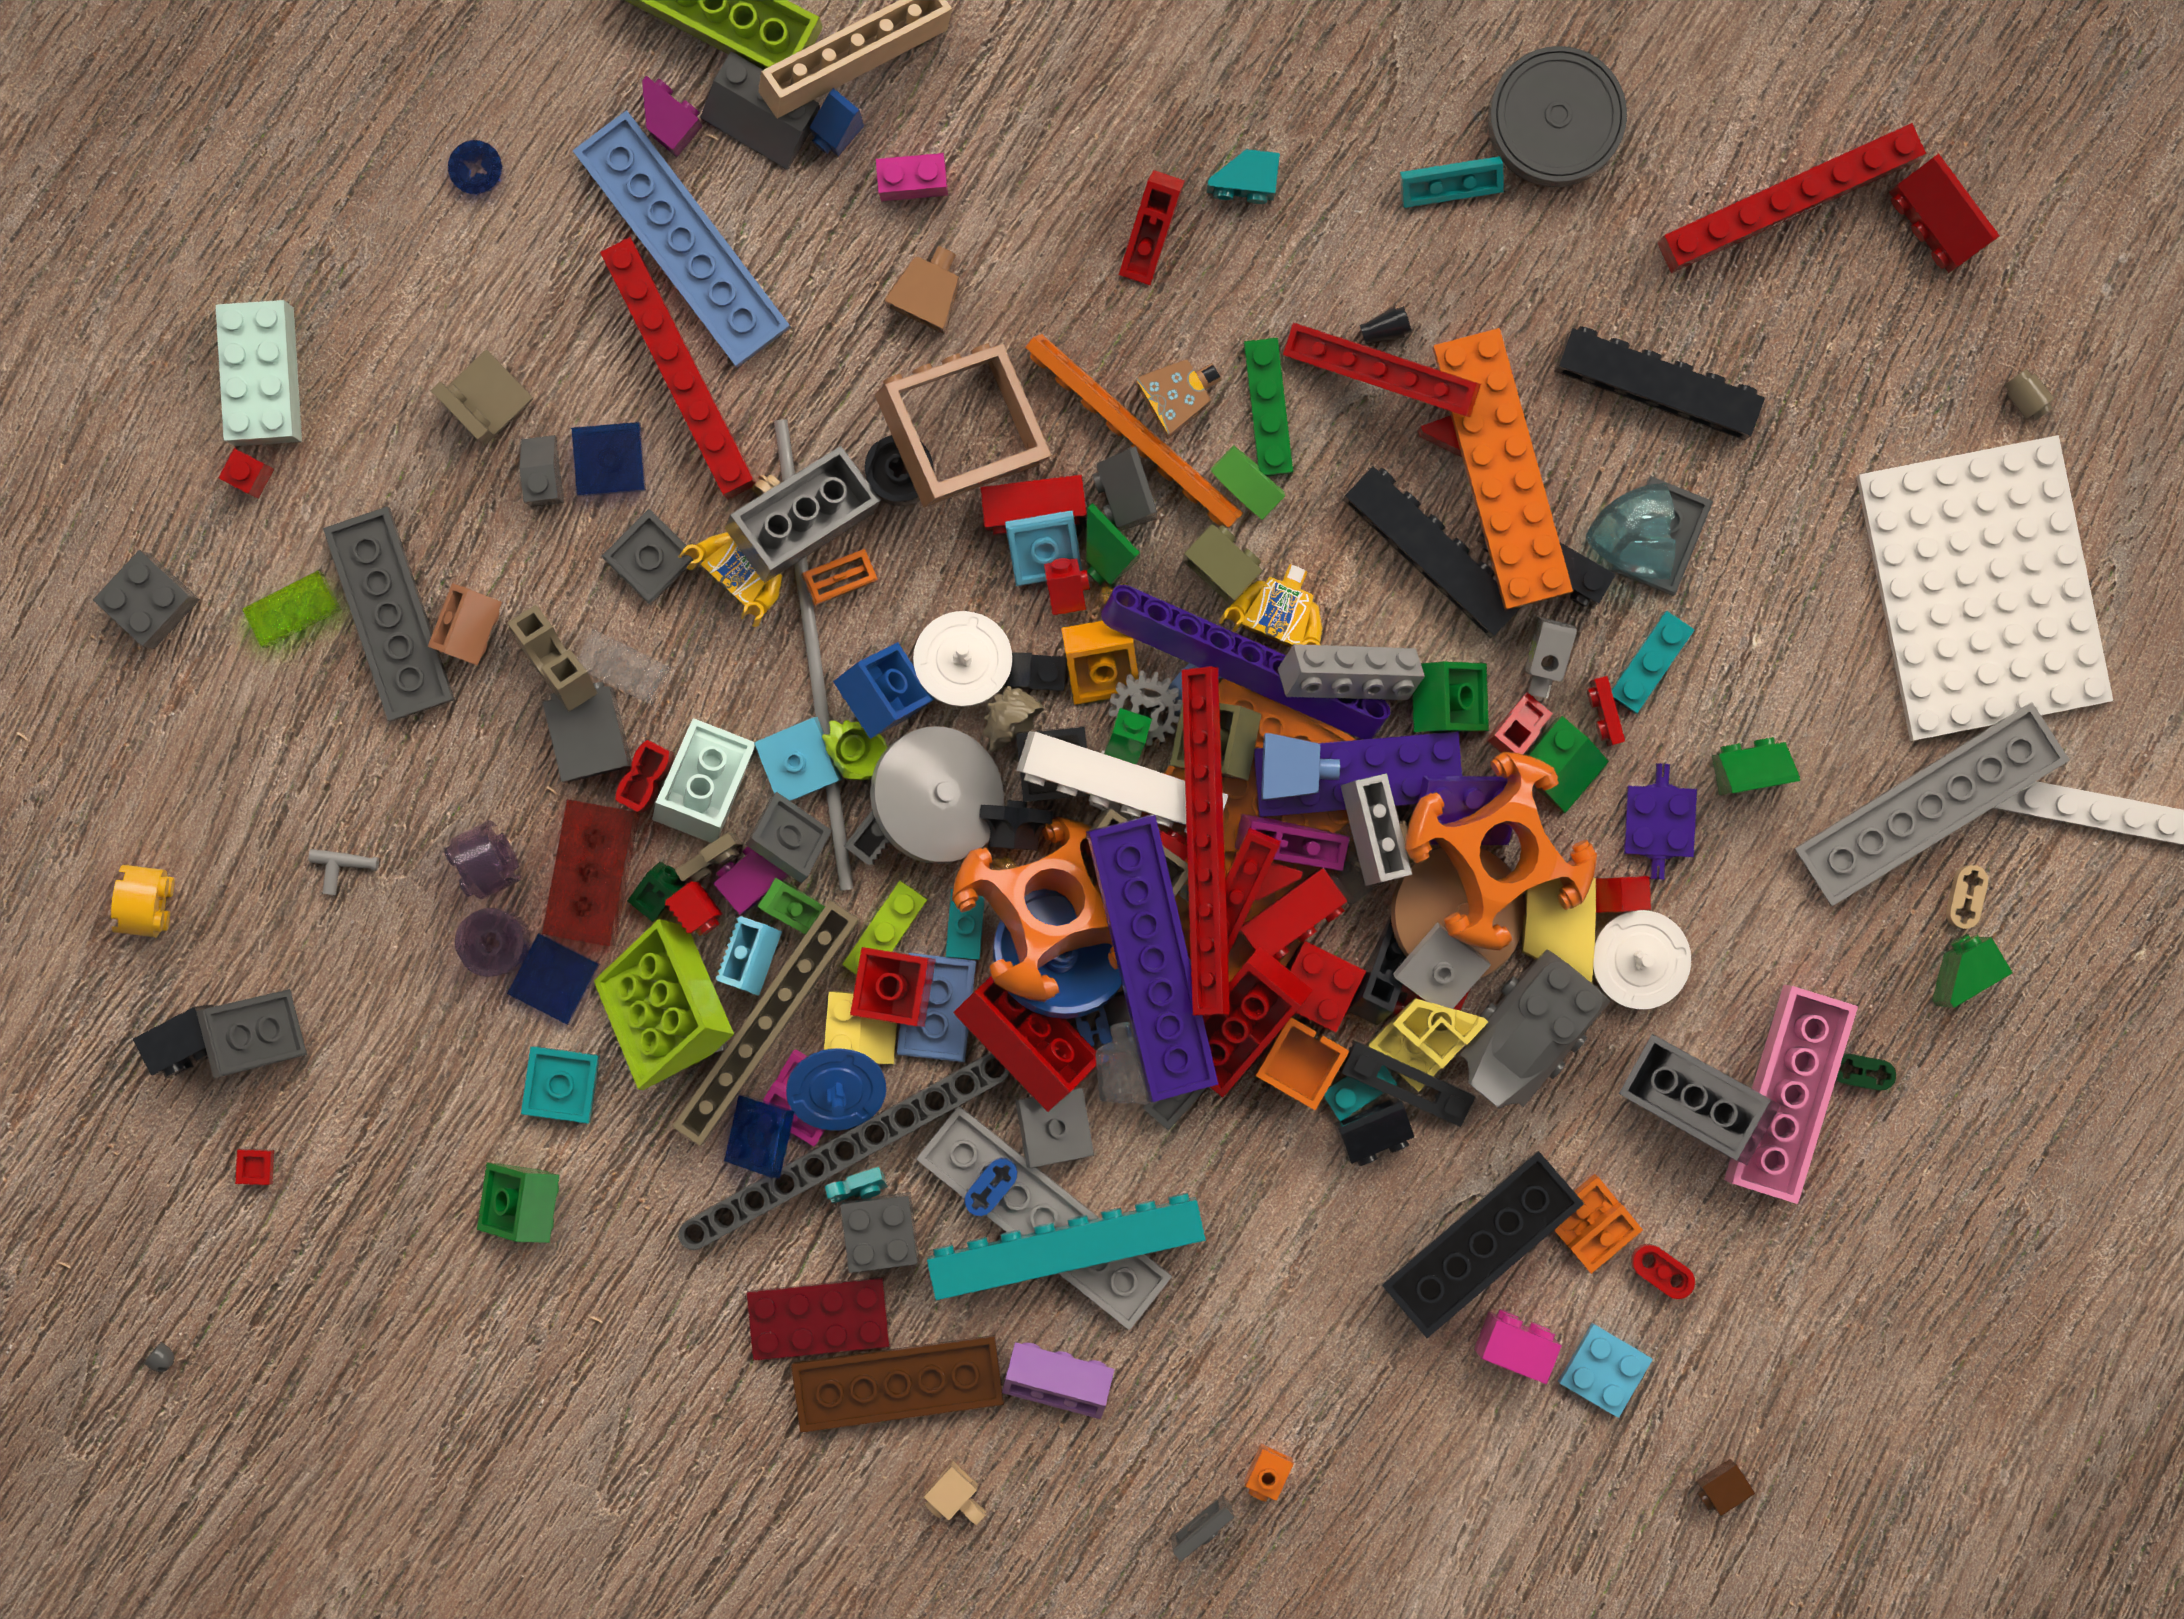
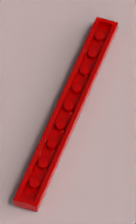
M1209 666L1181 670L1193 1016L1230 1014L1218 667Z

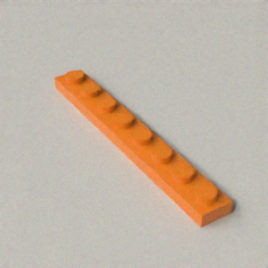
M1043 334L1037 335L1030 340L1025 348L1031 352L1030 358L1033 362L1043 369L1048 367L1057 375L1055 380L1060 386L1068 391L1074 390L1082 398L1080 402L1086 409L1094 414L1100 413L1107 420L1106 425L1112 432L1118 436L1124 435L1133 443L1131 447L1136 446L1141 457L1145 459L1149 457L1158 465L1156 469L1164 478L1169 481L1174 479L1183 487L1182 493L1195 504L1200 502L1209 510L1207 515L1219 526L1225 524L1230 528L1243 515L1239 508Z

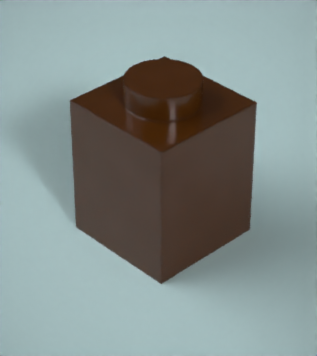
M1731 1459L1696 1480L1701 1488V1491L1697 1493L1698 1497L1708 1511L1714 1508L1720 1516L1755 1494L1737 1464Z

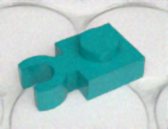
M876 1167L848 1176L845 1181L825 1185L828 1199L833 1204L851 1196H861L862 1199L875 1197L881 1193V1189L887 1188L888 1185L884 1173L880 1167Z

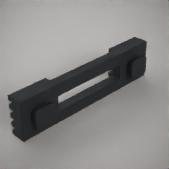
M1352 1041V1047H1349V1053L1339 1069L1341 1073L1459 1127L1462 1126L1476 1096L1358 1041ZM1383 1065L1438 1090L1439 1093L1435 1095V1101L1426 1100L1378 1078L1377 1074L1381 1066Z

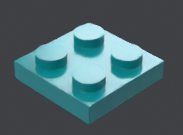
M530 1046L521 1114L591 1123L600 1055Z

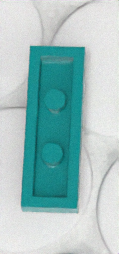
M1501 156L1400 172L1403 207H1414L1504 192L1503 161Z
M1664 611L1612 687L1614 700L1634 714H1637L1695 629L1669 611Z

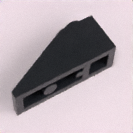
M1391 915L1364 968L1366 973L1347 1010L1375 1025H1379L1394 1011L1403 983L1398 981L1393 973L1407 958L1395 938Z

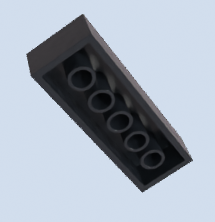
M1536 1151L1381 1285L1423 1335L1429 1338L1583 1206L1584 1202L1539 1151Z

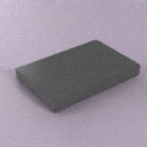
M1649 476L1611 571L1675 596L1713 501Z
M290 989L196 1011L213 1078L307 1055Z

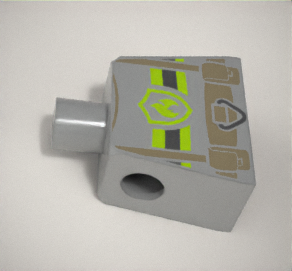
M1537 616L1525 666L1528 674L1533 675L1529 694L1548 698L1553 680L1563 681L1577 629L1571 624ZM1548 655L1553 656L1550 666H1541L1544 657Z

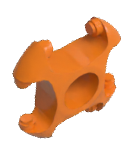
M1502 752L1490 761V765L1497 776L1508 777L1504 790L1491 802L1472 815L1442 825L1437 817L1443 814L1444 802L1437 792L1430 793L1419 799L1410 819L1406 835L1405 850L1414 863L1421 862L1430 856L1429 851L1432 850L1429 841L1432 839L1436 840L1446 852L1457 869L1465 889L1469 904V914L1466 916V914L1460 915L1459 912L1453 913L1444 919V926L1449 936L1465 944L1486 950L1500 951L1512 941V936L1508 929L1498 924L1493 926V919L1498 912L1527 889L1559 878L1563 887L1559 888L1558 900L1565 910L1572 909L1583 903L1589 892L1596 868L1597 853L1587 839L1572 846L1573 851L1570 852L1572 860L1566 863L1544 832L1532 796V787L1535 784L1537 789L1542 788L1545 791L1559 784L1554 767L1534 757L1512 752ZM1504 822L1511 826L1518 835L1521 845L1520 859L1515 869L1509 875L1495 880L1488 875L1482 866L1479 856L1480 846L1486 832L1494 825Z
M1053 818L1052 824L1045 826L1042 829V833L1046 840H1051L1054 844L1060 842L1062 847L1037 862L1017 868L1000 871L991 870L992 857L986 847L971 850L964 859L956 876L952 901L957 909H960L961 912H966L976 906L975 902L979 899L978 896L985 898L1009 930L1017 951L1019 964L1013 966L1011 961L1005 962L1004 959H1001L989 966L994 983L1002 989L1019 997L1045 1002L1059 993V987L1053 977L1049 978L1046 974L1041 976L1038 970L1040 967L1068 951L1101 943L1113 945L1102 898L1090 880L1081 852L1086 851L1089 857L1092 856L1089 842L1085 838L1087 835L1086 831H1089L1091 826L1068 818ZM1041 889L1057 891L1065 896L1073 905L1077 918L1069 924L1060 926L1044 924L1034 918L1027 909L1024 897L1032 891ZM1111 947V953L1108 954L1109 962L1114 969H1118L1114 948Z

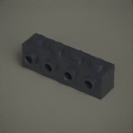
M1481 529L1476 541L1481 543V548L1489 553L1484 533ZM1560 542L1573 592L1569 593L1571 595L1570 599L1585 608H1588V606L1595 607L1601 602L1616 574Z

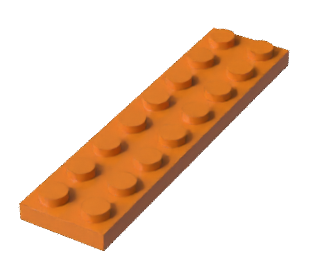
M1500 328L1433 345L1432 350L1438 370L1481 384L1471 417L1450 411L1504 609L1509 610L1572 593L1571 581Z

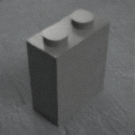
M603 682L593 683L598 694L570 712L567 711L555 693L550 694L551 700L543 702L562 782L569 783L630 768L632 765L615 690L611 686L604 687Z

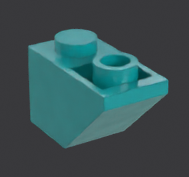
M1244 150L1208 179L1207 193L1213 194V198L1219 200H1233V197L1237 196L1246 197L1247 202L1253 204H1266L1267 200L1274 201L1280 153Z

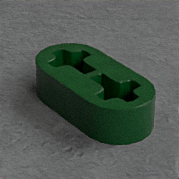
M1844 1053L1841 1064H1845L1846 1059H1849V1065L1858 1067L1859 1073H1847L1846 1078H1843V1072L1838 1071L1836 1081L1839 1083L1874 1090H1887L1896 1081V1070L1890 1062ZM1882 1065V1071L1887 1073V1078L1881 1079L1879 1084H1876L1877 1079L1866 1076L1867 1069L1877 1071L1879 1066Z

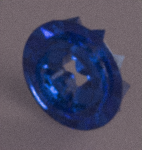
M470 140L457 146L451 153L448 161V173L453 184L462 192L478 196L480 193L491 191L496 183L500 182L503 165L499 153L490 144L480 140ZM481 159V166L487 174L476 173L474 177H470L471 170L464 164V161L476 164Z

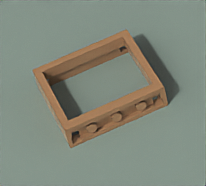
M989 343L980 345L970 351L971 355L961 357L960 353L954 354L942 360V365L932 368L930 363L914 369L912 371L913 375L905 378L902 377V374L891 376L883 381L884 386L875 394V398L923 508L1039 466L1052 456L1003 344L990 347ZM988 363L1026 451L938 482L900 393Z

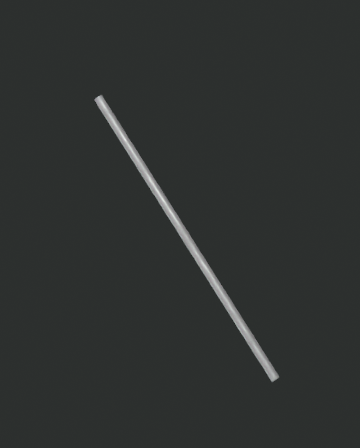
M787 419L774 421L782 482L795 474ZM806 556L795 563L794 567L815 716L818 717L824 734L828 735L830 734V718L814 605L811 594L806 588V582L801 576L803 572L809 570ZM836 782L826 787L839 886L840 891L854 888L848 849L844 847L847 838L839 782Z

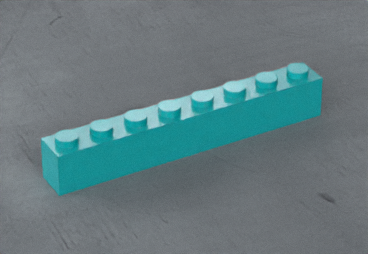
M1181 1193L1168 1197L1169 1203L1155 1205V1200L1135 1204V1210L1122 1213L1121 1208H1114L1102 1211V1218L1088 1220L1087 1215L1077 1216L1068 1219V1225L1055 1228L1054 1223H1046L1035 1226L1034 1233L1021 1235L1020 1230L1000 1234L1001 1240L988 1243L987 1237L968 1241V1247L954 1250L953 1245L933 1249L934 1255H930L927 1258L935 1299L940 1300L1206 1241L1196 1197L1189 1198L1188 1193Z

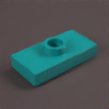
M951 889L946 957L980 960L985 898L978 896L979 899L975 902L976 906L974 908L961 912L952 901L953 889Z

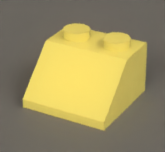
M830 991L828 994L824 1050L834 1048L850 1049L865 1054L877 1064H894L897 1023L850 1015L854 992Z

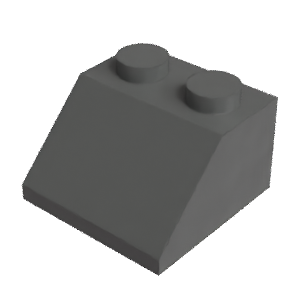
M1136 446L1096 464L1098 472L1092 474L1098 494L1104 492L1108 505L1103 506L1104 514L1112 524H1115L1119 531L1156 520V506Z

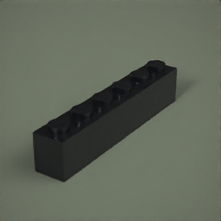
M1579 326L1578 329L1572 328L1567 334L1554 372L1744 441L1752 436L1765 397L1757 395V389L1743 384H1739L1738 387L1726 384L1724 377L1714 373H1706V376L1693 372L1694 367L1684 362L1675 361L1674 364L1661 360L1662 355L1651 350L1644 349L1642 353L1629 348L1630 344L1621 339L1611 338L1610 341L1597 337V331L1587 327Z
M1372 466L1342 500L1489 638L1494 637L1522 606L1505 610L1498 584L1493 579L1495 575L1493 570L1482 561L1477 564L1468 555L1470 549L1458 538L1450 539L1443 532L1446 527L1439 519L1432 514L1427 517L1418 509L1421 504L1408 491H1405L1404 494L1401 493L1393 485L1396 480L1390 473L1383 468H1380L1378 471Z

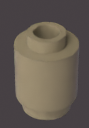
M2027 368L2004 385L2009 391L2007 393L2008 397L2025 419L2033 416L2035 420H2038L2053 409L2050 402L2055 398L2035 373L2031 374Z

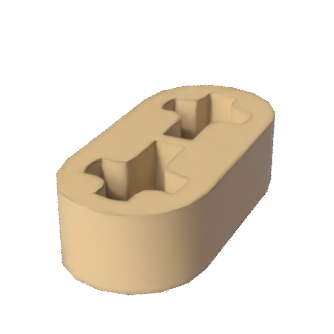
M1966 865L1960 867L1954 875L1946 908V917L1948 922L1956 928L1969 929L1979 922L1988 887V876L1983 868L1977 865ZM1973 871V876L1979 879L1978 885L1971 886L1969 895H1966L1968 883L1963 882V877L1970 875ZM1965 899H1968L1966 911L1971 912V917L1965 918L1961 923V917L1956 915V909H1962Z

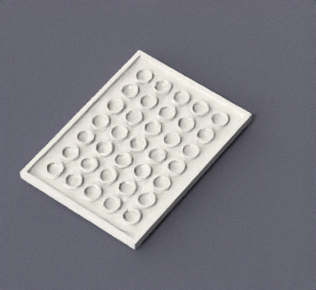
M2059 435L1856 476L1910 741L1995 725L2030 702H2033L2040 715L2113 701Z

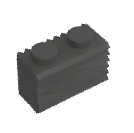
M872 810L844 847L867 865H875V860L879 859L880 854H884L883 849H888L887 844L891 843L880 830Z

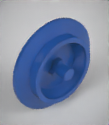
M826 1049L809 1055L792 1070L786 1086L787 1101L794 1114L808 1125L824 1130L850 1129L871 1119L879 1111L886 1096V1080L878 1064L865 1054L850 1049Z

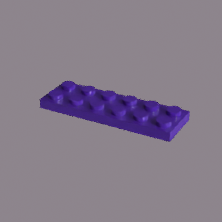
M1459 732L1318 743L1320 744V759H1340L1339 780L1319 779V792L1316 794L1261 800L1263 748H1256L1254 750L1259 817L1346 810L1341 785L1386 773L1395 806L1417 804L1423 776H1462Z

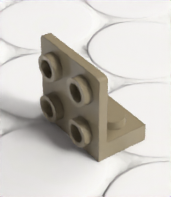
M487 350L483 351L448 386L440 381L430 390L476 439L484 445L493 439L533 400V397Z

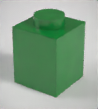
M1119 708L1104 754L1137 765L1146 743L1152 718Z

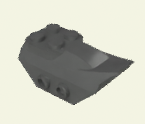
M1548 949L1518 979L1512 976L1500 991L1504 996L1496 1005L1491 1002L1480 1014V1017H1484L1488 1023L1465 1046L1460 1054L1466 1059L1468 1064V1083L1499 1109L1510 1104H1520L1524 1107L1548 1077L1554 1079L1566 1064L1562 1060L1570 1050L1575 1053L1587 1039L1584 1033L1611 1002L1596 986Z

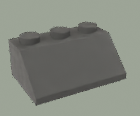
M731 51L713 80L700 118L788 170L811 133L810 126L820 110V105L815 100H812L777 119L758 92L762 69Z

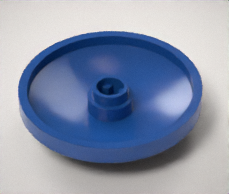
M1041 889L1032 891L1024 897L1027 909L1034 918L1044 924L1060 926L1069 924L1077 918L1073 905L1065 896L1057 891ZM1000 920L993 941V962L1004 959L1005 962L1011 961L1013 966L1020 963L1009 930L1003 921ZM1101 943L1068 951L1040 967L1038 970L1041 976L1046 974L1049 978L1053 977L1059 987V993L1045 1002L1029 1000L1010 992L1008 993L1027 1009L1047 1017L1076 1018L1097 1011L1116 995L1122 985L1119 969H1114L1108 958L1113 945Z

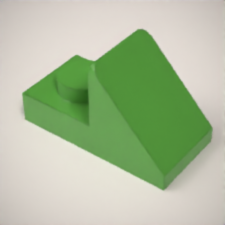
M775 878L758 905L764 912L805 935L825 908L824 905L778 878Z

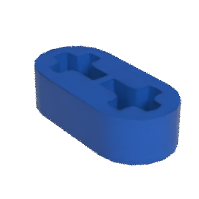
M1101 1007L1098 1009L1100 1016L1095 1018L1096 1030H1090L1087 1020L1082 1021L1080 1017L1075 1018L1079 1034L1092 1047L1094 1046L1092 1035L1097 1033L1099 1034L1100 1042L1108 1044L1109 1049L1104 1051V1057H1102L1103 1059L1098 1064L1108 1062L1114 1053V1044L1104 1008Z
M1003 1157L993 1160L968 1189L965 1195V1206L970 1213L975 1216L987 1215L1013 1186L1017 1179L1018 1171L1012 1160ZM996 1165L1000 1168L1005 1165L1009 1166L1008 1175L1011 1179L1009 1181L1002 1179L996 1186L992 1185L990 1182L996 1176L993 1168ZM986 1187L991 1189L992 1191L986 1198L989 1205L986 1208L982 1205L975 1208L972 1205L974 1198L971 1195L974 1192L981 1194Z

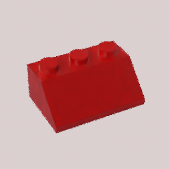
M1939 153L1889 191L1894 208L1900 214L1907 216L1912 223L1911 229L1914 235L1921 242L1925 241L1932 250L1931 256L1934 262L1941 269L1945 268L1948 273L2000 237Z

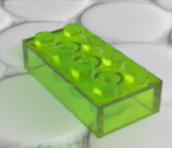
M318 570L242 608L260 646L268 648L342 610L323 572Z

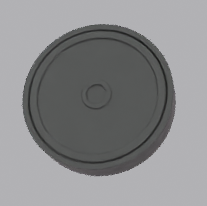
M1566 46L1537 49L1514 62L1497 84L1488 110L1490 139L1494 150L1498 156H1501L1503 163L1520 178L1546 187L1571 186L1583 182L1599 172L1619 147L1627 122V106L1624 92L1613 72L1601 60L1590 53Z

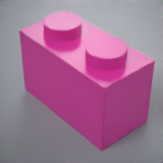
M944 153L876 159L878 193L881 202L948 196Z

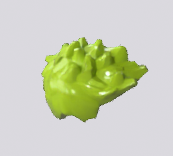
M836 720L829 721L830 734H823L822 738L828 755L834 761L833 765L838 768L844 778L851 780L871 779L878 760L888 748L884 737L879 734L870 739L859 722L845 720L843 724H840Z

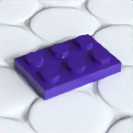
M1423 776L1419 799L1435 792L1441 796L1444 802L1443 814L1437 818L1444 825L1472 815L1491 802L1504 790L1508 777ZM1504 822L1494 825L1486 832L1481 845H1509L1512 827ZM1434 839L1429 841L1430 845H1439Z

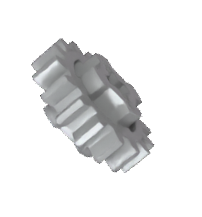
M1144 670L1140 671L1139 679L1136 680L1129 674L1126 678L1127 685L1118 682L1116 685L1118 694H1111L1110 702L1114 706L1110 707L1109 716H1117L1119 708L1124 709L1123 703L1126 697L1130 695L1132 704L1127 706L1126 710L1152 718L1146 739L1147 745H1152L1153 737L1156 736L1163 742L1166 737L1165 731L1174 734L1176 726L1173 722H1179L1180 712L1178 710H1181L1182 700H1175L1179 696V689H1169L1171 681L1169 678L1162 682L1158 681V672H1154L1151 678H1146ZM1144 704L1146 708L1152 706V711L1148 712L1146 708L1140 710V705ZM1168 706L1169 713L1162 722L1159 712L1165 710V707Z

